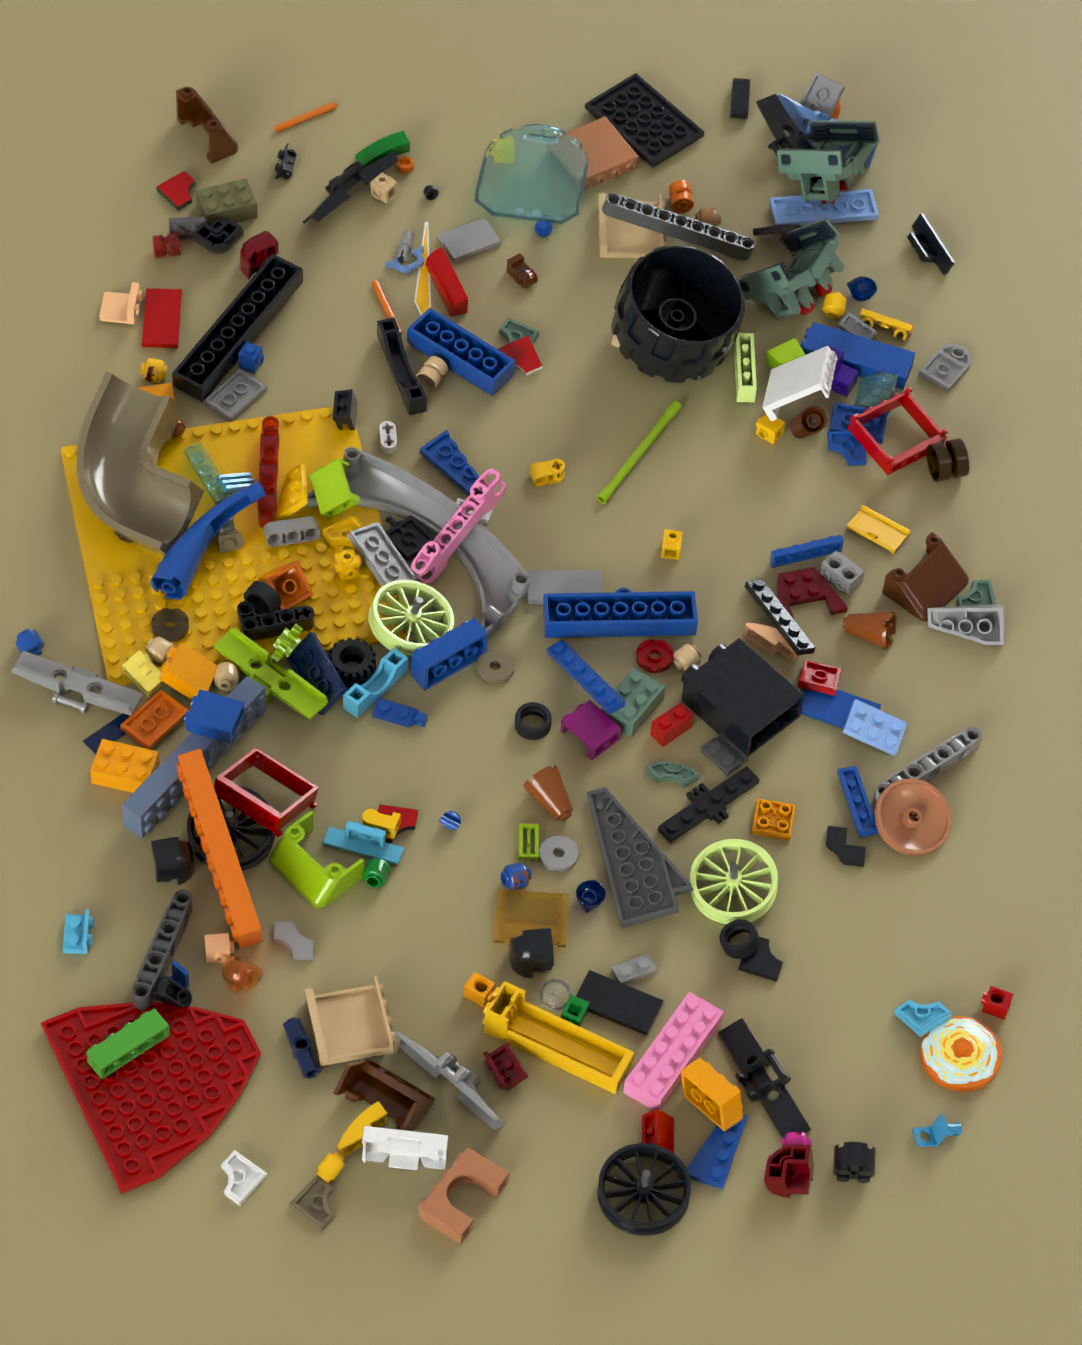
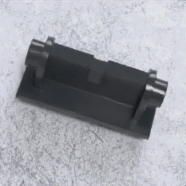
M288 143L278 153L277 158H279V161L275 166V171H277L275 179L279 175L283 176L284 179L292 177L294 168L292 165L295 163L296 152L293 149H288Z

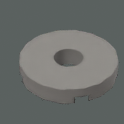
M552 836L541 844L539 860L546 869L565 872L576 865L578 848L571 839L564 836ZM559 851L564 855L556 857L553 853Z

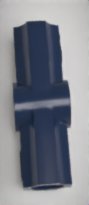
M290 1018L283 1023V1028L291 1045L293 1057L297 1060L304 1078L316 1077L321 1070L312 1050L311 1041L305 1033L300 1018Z

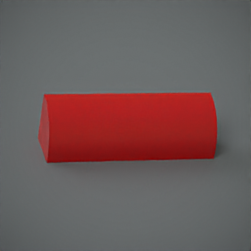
M443 247L439 248L427 257L425 266L450 317L467 313L468 297Z

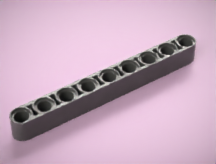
M616 193L607 194L602 206V212L609 217L741 260H748L755 247V242L750 237Z

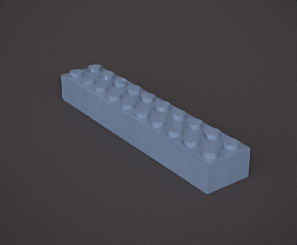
M246 676L227 696L228 698L244 702L245 712L231 744L191 733L122 804L124 827L141 838L147 833H151L155 824L159 820H163L167 812L172 807L177 806L180 798L184 795L182 782L179 781L175 763H178V755L201 748L207 769L213 768L217 760L229 751L230 746L234 742L237 743L242 734L253 726L254 721L258 717H262L266 712L265 687Z

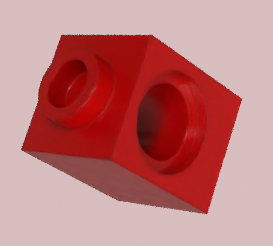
M990 986L988 993H983L980 1002L984 1004L982 1012L1005 1020L1013 993Z

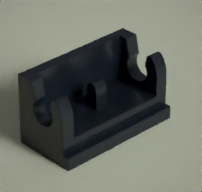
M353 389L335 391L332 419L340 430L343 428L342 424H347L350 430H355L358 402Z

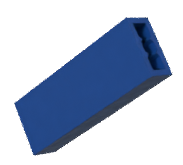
M815 322L812 323L811 328H807L804 337L806 340L800 344L805 355L828 345L845 352L843 364L859 371V377L904 390L913 367L916 354L909 350Z

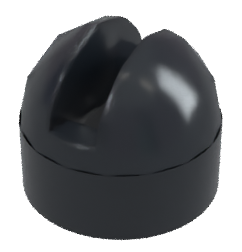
M427 185L423 190L427 200H434L439 194L433 185Z

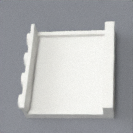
M829 346L771 369L762 406L771 421L778 419L780 406L821 390L826 399L829 398L837 361L835 352L831 351Z

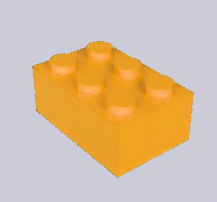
M102 739L90 770L91 783L134 793L159 767V751Z
M699 1057L681 1070L684 1098L724 1132L743 1119L740 1089L736 1085L729 1083L723 1074L716 1072L710 1063L703 1061Z

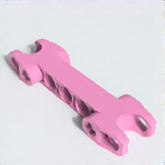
M493 468L486 470L472 485L469 497L433 541L427 542L419 551L411 564V570L417 574L419 581L427 585L433 583L447 567L448 558L481 517L493 510L498 504L507 487L506 483L501 481V474ZM490 474L496 475V479H493L490 483H487V476H489ZM500 484L502 486L501 490L495 492L497 485ZM470 510H474L472 514L467 515ZM463 524L460 529H456L458 525ZM447 539H451L449 543L444 544ZM423 561L424 563L420 570L416 569V565ZM430 570L432 576L429 579H423L422 575H425Z

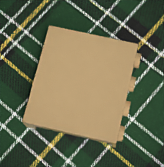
M606 193L598 194L600 258H640L646 256L655 248L667 246V241H664L666 235L605 215L602 212V206L606 199ZM661 194L658 196V202L640 201L665 209V202L662 201Z
M377 976L374 977V985L314 995L313 988L305 989V1000L320 1066L393 1053V1044H396V1037L394 1032H390L392 1021L391 1017L386 1015V1012H388L387 1000L382 999L384 988L383 984L378 983Z

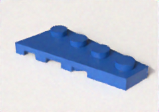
M446 430L421 447L419 453L469 496L470 489L479 476L474 468L468 464L467 458L464 454H461L455 441H452L449 432Z

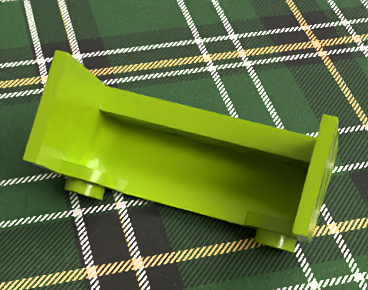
M309 811L286 829L270 855V864L309 903L316 908H324L363 879L364 860L361 858L348 869L339 863H331L323 868L299 845L305 836L313 831V812Z

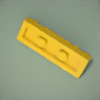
M862 308L860 313L861 321L864 323L870 322L871 328L874 327L873 322H876L882 329H894V338H897L899 333H903L902 340L905 342L907 340V333L912 335L913 325Z

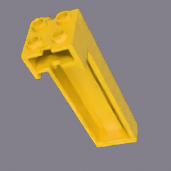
M506 981L502 983L501 987H496L492 996L495 999L491 1003L488 1002L483 1010L485 1014L482 1021L484 1033L505 1043L507 1042L515 1048L611 1093H617L623 1078L634 1063L635 1052L526 1002V991Z

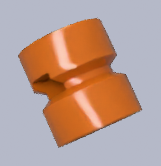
M685 180L671 183L669 195L672 210L676 213H686L692 210L694 201L690 183Z

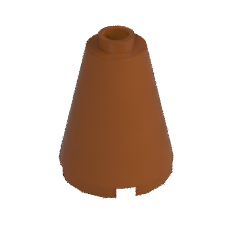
M894 612L848 614L843 619L842 628L850 635L888 650L894 641L890 640L892 634L895 635L897 617L894 615Z
M556 765L553 768L548 766L533 775L534 779L531 782L527 780L524 783V789L556 820L565 821L572 816L573 808Z

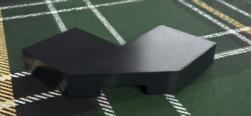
M828 826L826 847L833 851L844 865L864 867L866 847L847 845V828Z

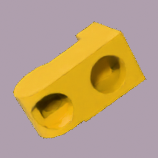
M367 809L362 814V824L372 828H380L386 831L387 838L395 839L401 824V814L393 812L392 816L381 814L375 809Z

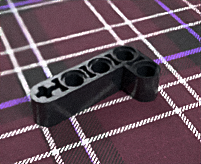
M243 601L237 606V621L240 632L252 641L280 636L286 628L291 630L295 624L303 628L301 632L311 630L314 627V610L310 606H300L256 615L253 604Z

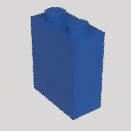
M200 689L197 696H194L191 701L190 711H187L185 714L186 731L231 744L245 714L244 702Z

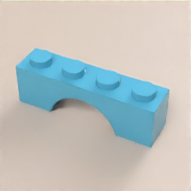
M393 648L381 659L377 670L367 682L362 685L355 683L343 694V708L358 719L378 698L408 672L409 658Z

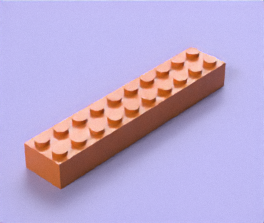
M201 748L178 755V763H175L179 781L182 782L185 799L188 800L191 817L194 818L197 835L200 836L203 853L206 854L209 871L212 872L215 889L218 890L221 907L224 908L227 925H230L232 940L234 944L238 943L239 949L263 942L262 929Z

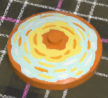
M954 1016L923 1036L920 1046V1059L926 1073L937 1084L953 1091L969 1092L985 1087L996 1077L1002 1061V1049L996 1035L986 1025L972 1018Z

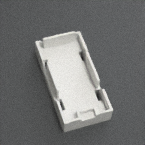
M364 1126L362 1139L363 1162L383 1163L390 1156L388 1167L418 1170L420 1159L425 1168L445 1170L448 1135Z

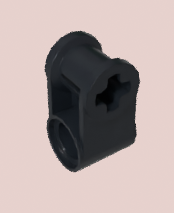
M162 975L158 977V986L156 991L152 993L154 999L179 1008L188 1007L191 1004L192 995L189 990L176 983L170 977Z

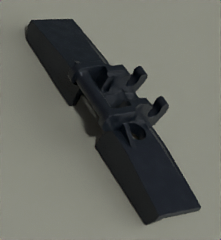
M776 93L756 102L768 127L776 138V141L768 145V148L772 149L776 156L777 151L780 150L779 146L781 148L813 149L804 133L800 132ZM783 130L788 131L790 136L787 137ZM815 176L810 178V191L814 193L812 187L822 177Z
M392 152L366 167H363L359 161L352 163L343 170L344 173L329 181L325 189L330 195L314 209L303 223L305 224L311 218L319 222L350 198V195L347 193L350 188L361 180L367 185L398 161L397 154Z
M743 1018L719 1031L718 1034L743 1073L740 1074L738 1072L735 1074V1077L746 1089V1095L749 1100H759L781 1137L785 1138V1134L788 1132L803 1131L806 1133L810 1131L811 1128L784 1086L791 1081V1077L782 1069L774 1056L773 1048L763 1052ZM756 1058L754 1063L748 1065L749 1060ZM767 1065L769 1067L771 1065L779 1079L772 1081L763 1066ZM771 1091H777L779 1093V1096L776 1100L768 1099V1095Z

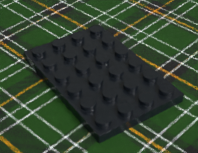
M637 73L585 103V109L596 119L606 116L635 153L653 168L704 137V131Z

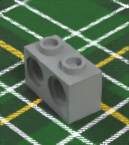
M837 550L822 562L820 574L825 580L830 581L847 595L863 582L865 573L863 569Z

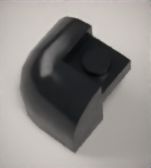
M217 217L210 225L203 222L192 235L196 243L208 251L218 254L230 250L243 237L244 233L242 227L228 218L224 222Z
M178 837L151 841L156 881L168 882L172 879H177L178 885L186 883L194 873V857L190 841H181Z
M551 928L525 930L523 935L510 939V964L518 975L525 978H533V971L544 972L552 970V966H554V952Z

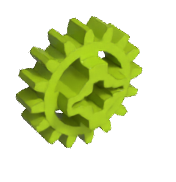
M297 624L291 630L286 628L273 644L276 650L271 657L277 662L283 655L288 658L301 641L298 635L303 628Z

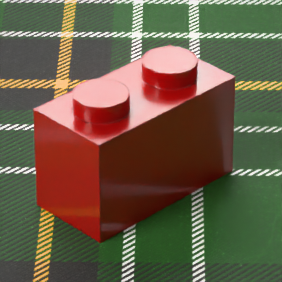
M680 702L652 721L650 735L664 747L692 728L694 714Z

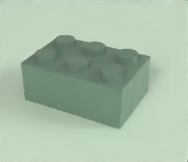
M633 667L614 689L624 699L625 706L610 715L602 707L601 710L621 728L623 733L632 737L663 701L665 686Z

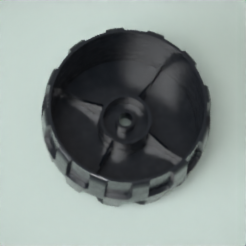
M685 245L655 248L646 256L640 257L633 264L622 283L614 306L615 313L611 324L612 334L617 336L620 343L619 351L626 360L631 359L638 365V370L650 377L657 375L671 383H684L686 379L690 378L700 380L710 375L714 368L724 361L738 336L745 313V300L743 299L741 284L736 275L720 259L707 252Z

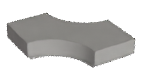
M274 921V942L286 946L291 951L293 960L313 961L314 939L303 937L297 931L295 922Z

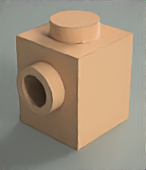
M229 933L204 935L206 963L231 961L230 953H234L233 940L229 941Z

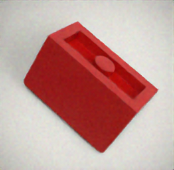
M659 1109L643 1114L642 1143L655 1144L674 1153V1118Z

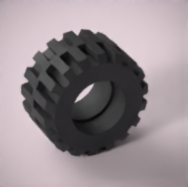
M348 638V640L342 639L340 643L336 642L333 644V648L331 647L328 657L348 690L355 683L362 685L367 682L376 671L375 650H373L371 645H367V642L364 640L361 642L359 638L352 640V638ZM353 661L359 663V665L347 666L344 663Z

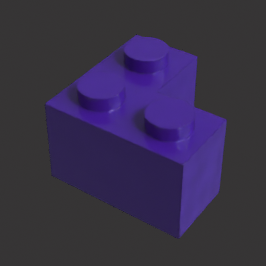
M828 345L837 356L831 390L847 397L857 383L859 371L843 364L845 352Z

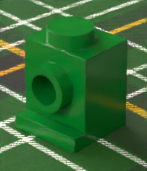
M571 995L561 1013V1018L580 1027L588 1013L590 1002Z

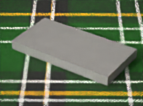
M378 522L350 531L347 534V537L382 587L397 580L418 581Z
M526 570V573L530 576L527 604H543L544 594L603 593L601 570Z

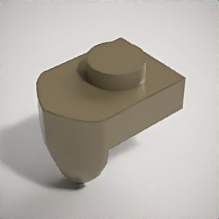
M234 528L232 531L217 533L219 552L240 550L245 542L241 532Z

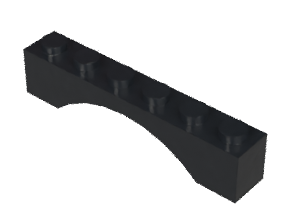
M395 318L377 321V337L408 414L414 415L427 412V396L422 384L416 379L410 367Z

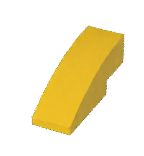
M379 1101L363 1111L343 1134L337 1146V1153L342 1157L363 1146L364 1126L380 1128L387 1124V1112Z

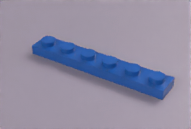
M563 639L547 648L548 654L609 715L625 706L624 699Z

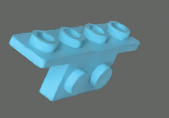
M348 821L345 831L329 827L323 840L324 845L373 859H383L395 865L399 864L404 852L403 847L385 842L386 831L377 827H368L359 822Z

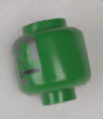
M371 859L367 862L362 874L363 880L372 888L383 887L387 883L391 867L383 859Z

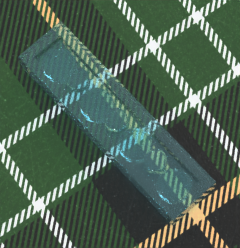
M201 442L184 448L185 455L216 505L232 495V493H224L218 484L217 478L221 474Z

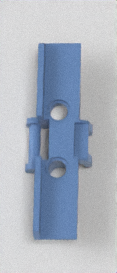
M778 94L779 100L800 132L804 133L806 138L811 135L812 130H810L811 127L809 125L814 120L837 121L819 110L812 111L785 95ZM806 119L810 120L808 126L805 124ZM807 138L812 148L817 149L818 146H814V141ZM839 146V149H845L844 153L846 155L852 146ZM877 146L873 147V150L864 162V166L870 167Z

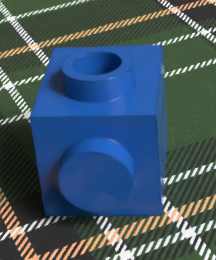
M245 342L238 353L239 368L255 374L263 364V347Z

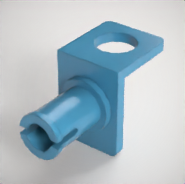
M942 1114L931 1127H914L912 1132L918 1147L939 1146L946 1136H960L962 1126L958 1122L947 1123L944 1114ZM919 1133H926L929 1141H923Z

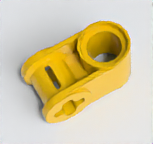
M561 459L536 462L529 466L533 484L537 487L559 483L565 478V463Z

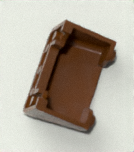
M191 87L176 90L177 121L181 125L184 122L191 123L192 127L201 124L209 135V153H207L209 162L212 164L237 153V140L197 91Z

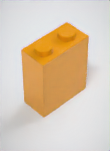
M182 642L176 646H171L166 654L168 656L167 660L160 668L162 672L159 679L191 700L194 696H197L200 689L209 691L217 665Z

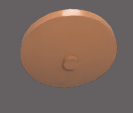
M919 779L896 781L880 794L875 805L874 818L880 836L891 848L900 853L910 856H921L931 853L943 844L949 835L952 823L950 807L942 793L925 781Z

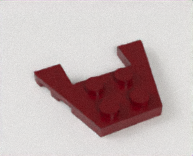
M815 567L778 574L777 598L793 619L790 606L822 600L826 601L831 615L847 612V605Z

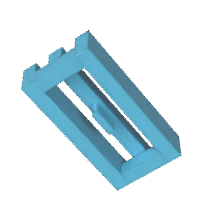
M250 472L219 475L217 482L224 493H234L253 484L255 479L251 477L252 474Z

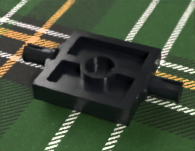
M391 515L385 519L392 526L385 533L406 561L415 557L427 542L435 539L412 516L401 521H396Z

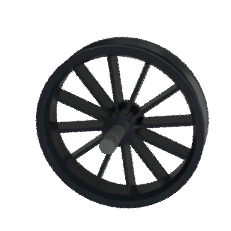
M239 786L242 789L249 792L250 794H252L253 796H255L256 798L266 803L267 805H269L268 802L254 790ZM217 796L231 840L236 843L242 857L238 859L241 870L244 871L254 867L270 852L275 840L274 832L269 829L248 827L258 822L252 818L243 820L247 816L244 813L235 818L236 808L233 807V811L226 812L221 802L222 799ZM189 812L187 819L188 840L191 843L194 855L204 865L208 866L206 854L203 853L202 848L199 846L201 844L200 837L195 838L194 836L195 822ZM245 834L267 837L260 846ZM239 838L256 849V851L245 857L238 841Z
M649 1143L631 1144L614 1152L603 1164L597 1189L599 1206L605 1217L620 1230L639 1236L657 1235L673 1228L685 1215L691 1193V1180L684 1163L670 1150ZM635 1157L639 1178L622 1161ZM639 1157L654 1158L650 1170L642 1172ZM657 1160L669 1165L668 1168L655 1178H650ZM617 1165L630 1180L609 1173ZM672 1171H675L680 1178L677 1181L658 1183ZM605 1181L626 1188L605 1191ZM683 1187V1198L661 1190ZM631 1195L615 1208L608 1201V1198ZM658 1198L678 1204L679 1207L671 1213ZM634 1200L637 1201L631 1220L619 1214L621 1210ZM651 1201L666 1218L654 1222L649 1202ZM641 1203L646 1205L649 1222L634 1221Z

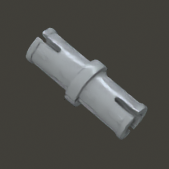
M408 229L403 232L396 255L398 262H401L403 257L402 263L407 261L415 235L412 230L407 235Z

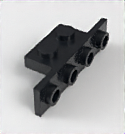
M921 213L912 225L915 232H910L907 238L922 262L936 263L942 274L947 275L955 262L924 214Z

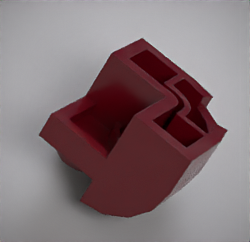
M263 231L243 243L240 251V269L248 280L263 266L264 260L268 259L272 254H278V241L268 231Z
M782 1145L783 1148L769 1155L764 1176L767 1189L775 1195L789 1198L790 1194L809 1195L814 1172L811 1145Z

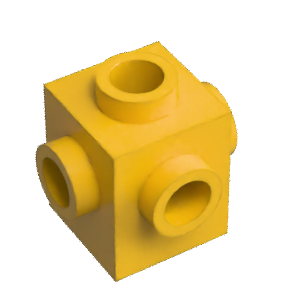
M353 549L343 550L335 554L333 567L342 582L360 576L362 562L360 556L356 555Z

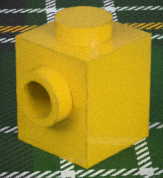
M765 414L763 417H759L756 422V435L774 445L784 434L786 422L779 418L771 421L767 414Z
M664 529L661 558L679 560L683 531Z

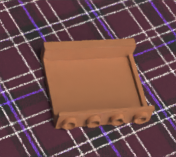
M606 116L547 140V155L549 157L555 155L578 183V193L633 171L638 166V155Z

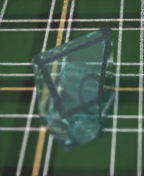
M880 371L862 378L854 406L863 408L875 407L881 401L891 399L895 394L898 375Z

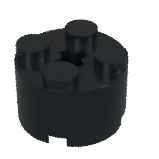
M844 1142L843 1147H839V1144L834 1147L833 1173L837 1176V1181L847 1182L849 1179H858L860 1183H869L870 1178L875 1175V1147L872 1146V1149H870L868 1144L863 1142Z

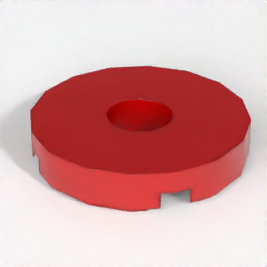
M653 639L643 641L638 646L636 652V662L640 668L651 673H661L668 670L674 659L672 647L660 639L658 641ZM656 653L659 655V657L653 658L650 656V654Z

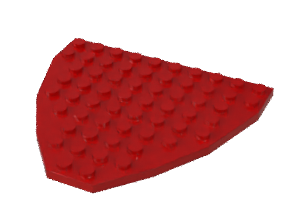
M133 1002L79 1007L41 1022L46 1038L121 1194L161 1178L209 1139L241 1097L261 1058V1051L245 1020L197 1007L179 1008L164 1003L152 1002L149 1008L139 1010L134 1006ZM155 1008L168 1023L170 1036L101 1079L87 1062L86 1052L95 1044H100L110 1034L117 1033L127 1023L134 1022L144 1012H149Z

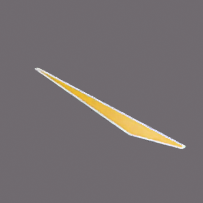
M425 222L422 239L424 265L418 269L414 298L421 316L431 308L430 274L425 266L426 259L429 256L428 222Z

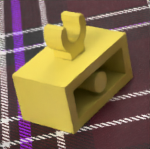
M139 650L122 665V671L149 698L165 683L159 679L162 672L160 667L156 668L152 663L151 657Z

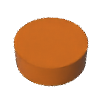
M406 156L400 157L397 161V170L401 173L413 171V159Z

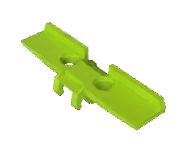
M235 627L213 645V648L231 663L236 665L251 679L265 687L266 703L270 701L271 695L276 696L309 720L328 704L327 697L291 669L285 670L276 663V660L272 657L270 658V654ZM254 663H258L261 667L259 669H254L251 667V665Z

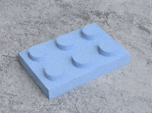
M855 699L842 733L895 756L907 722Z

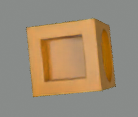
M474 972L464 985L463 997L484 1008L488 1002L491 1003L494 1000L492 996L495 991V982Z

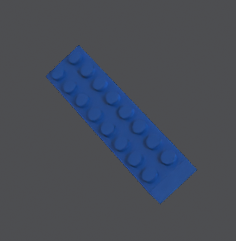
M695 591L544 594L545 638L696 635L698 618Z

